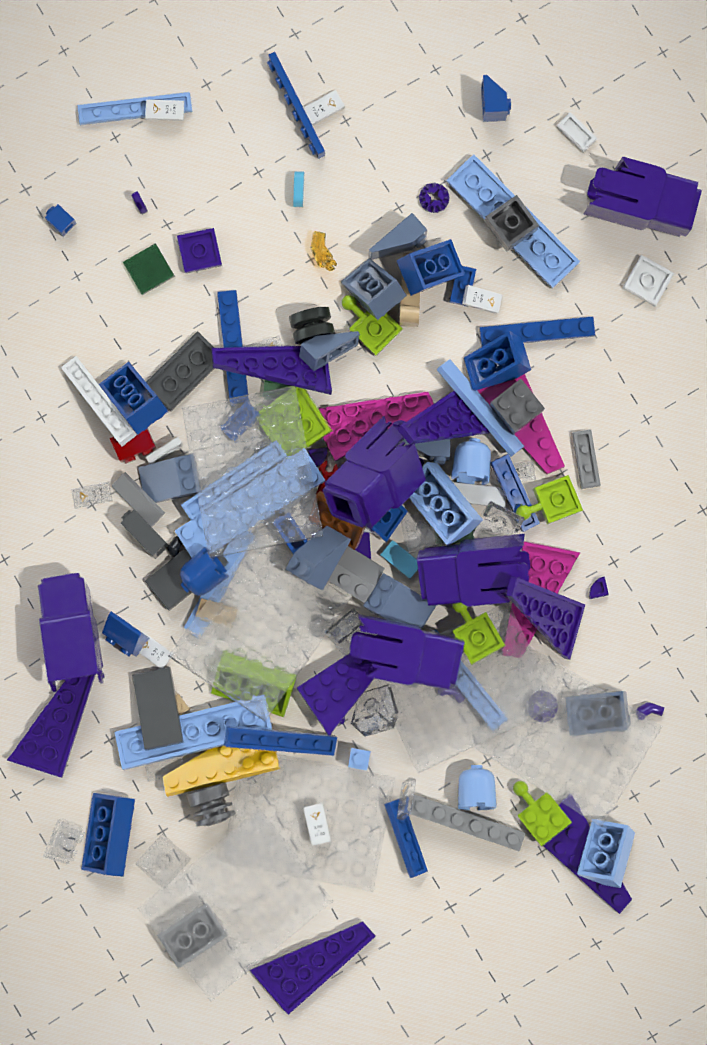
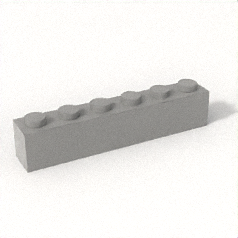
M415 794L408 811L409 814L516 851H520L526 834L525 832Z

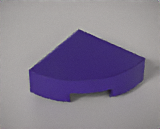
M138 191L134 192L131 196L140 213L148 212Z
M327 447L308 450L309 456L316 467H319L325 461L328 451Z
M605 576L592 584L589 591V599L609 595Z

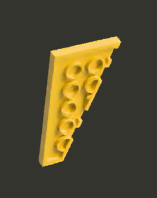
M226 746L209 749L163 776L165 794L169 797L279 770L277 751Z

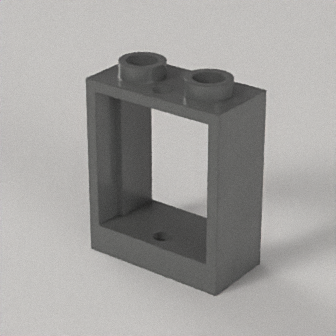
M129 510L122 516L121 519L123 521L121 524L155 559L168 548V544L135 510L132 512Z

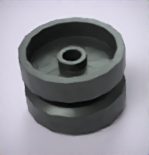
M329 307L311 308L289 316L291 328L297 329L293 333L295 344H302L305 340H310L315 336L335 334L333 324L327 322L331 318Z

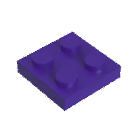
M214 228L177 236L185 274L222 266Z

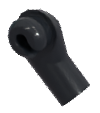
M178 536L174 537L168 545L169 554L173 557L179 554V549L183 545Z

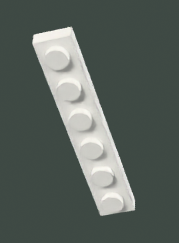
M77 356L61 367L121 446L137 435Z

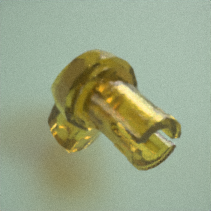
M314 231L310 245L313 257L319 267L333 271L335 269L333 265L337 266V263L325 246L326 233Z

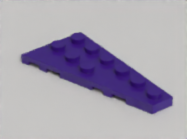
M301 346L212 348L213 368L329 395L332 394L328 363L313 371L299 357Z
M455 391L440 399L397 429L409 445L490 433Z
M511 576L506 596L564 659L570 660L585 604Z
M349 653L297 687L298 692L328 736L333 733L334 729L374 680V678H369L366 675V672L373 668L370 660L356 658Z
M96 674L65 679V682L57 690L7 761L63 778Z
M362 921L255 967L250 972L289 1015L374 939L376 935Z

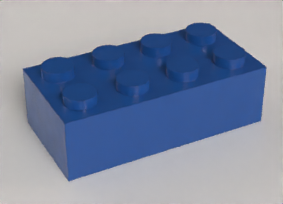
M127 362L98 384L137 435L169 412L130 362Z

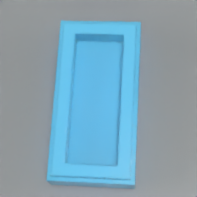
M393 540L380 554L409 579L418 570L417 559Z

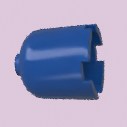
M207 547L200 550L180 570V577L183 581L181 586L187 593L191 591L197 596L205 595L229 577L221 561L217 557L213 559L209 555L211 550Z

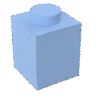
M351 748L348 767L367 771L371 751Z

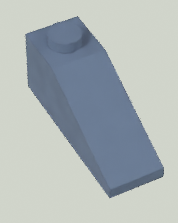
M355 331L315 336L301 344L299 357L315 371L358 346L360 333Z

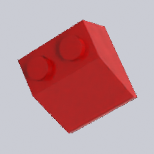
M148 428L123 446L118 443L115 437L109 438L119 461H124L125 464L135 461V457L140 454L144 457L153 453V449L156 448Z

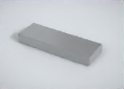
M591 429L572 432L581 489L601 486Z
M126 472L112 485L151 527L165 514Z

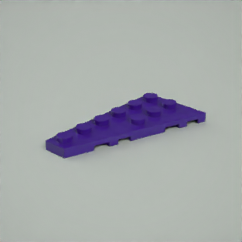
M569 792L561 801L559 807L572 823L547 842L544 847L620 914L632 900L623 882L621 888L602 885L577 874L590 825L571 792Z

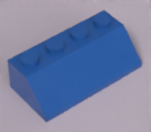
M93 793L81 870L124 877L135 799Z

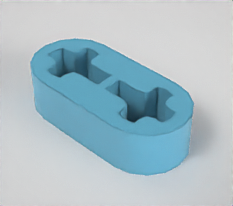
M295 171L293 207H303L304 172Z

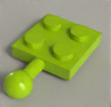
M351 295L343 297L342 307L353 311L359 317L349 330L351 332L358 331L360 333L359 340L375 356L403 330L388 313L377 320L368 311L364 313L356 305L355 297Z
M567 475L533 488L538 503L529 507L526 505L519 506L516 510V516L520 520H527L532 513L541 510L546 523L550 524L579 513L583 509L571 479Z
M463 603L452 604L453 609L460 613L466 622L453 630V633L458 639L464 641L463 651L471 665L505 647L487 612L472 619L467 610L468 606H465Z
M517 781L513 785V792L517 796H522L529 805L517 816L541 847L572 823L548 792L535 801L529 794L528 785L524 781Z

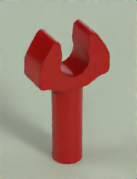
M327 460L319 467L325 482L338 470L337 464H335L333 470L327 472ZM325 482L318 486L316 494L319 491L323 493V489L326 487Z

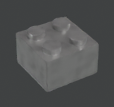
M517 195L488 214L484 221L506 252L536 232L539 224Z
M522 379L518 380L490 403L491 408L513 435L545 410L544 406Z

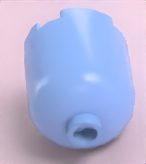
M469 438V441L460 443L455 450L451 479L457 478L456 482L474 484L475 481H482V485L488 484L491 465V450L489 447L481 443L480 439Z
M471 765V769L465 770L460 774L458 809L470 810V807H478V810H493L496 808L495 777L491 771L482 769V765Z

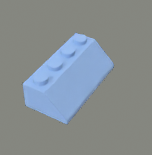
M427 462L422 467L426 480L409 498L445 544L450 545L471 533L483 519L438 463Z

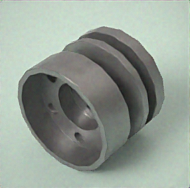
M226 783L187 795L190 807L200 806L201 809L193 814V817L203 816V820L195 822L197 827L214 825L226 821L236 814L235 810L225 811V807L233 805L232 802L223 803L222 801L223 798L230 795Z

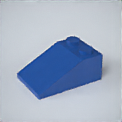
M451 239L410 253L396 260L411 296L465 275Z
M511 331L464 357L474 391L517 379L531 371L523 340Z

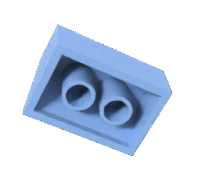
M592 819L577 874L602 885L621 888L635 832L629 825Z

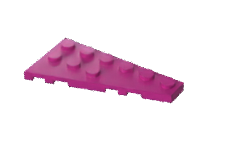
M524 374L517 379L477 391L490 405L491 401L520 379L524 381L531 391L532 389ZM542 413L515 433V436L524 445L523 448L546 474L565 467Z
M429 392L320 408V412L333 430L324 436L323 439L336 461L344 457L383 416H385L387 423L389 421L392 422L388 427L389 429L394 422L398 420L407 422L433 405L434 402Z
M524 542L522 551H527L530 557L529 582L555 593L559 592L580 555V552ZM513 602L511 604L504 641L505 647H503L502 655L521 659L537 629Z

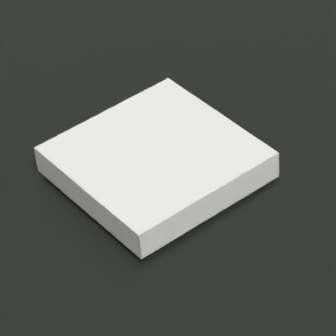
M641 255L622 289L656 307L674 273Z

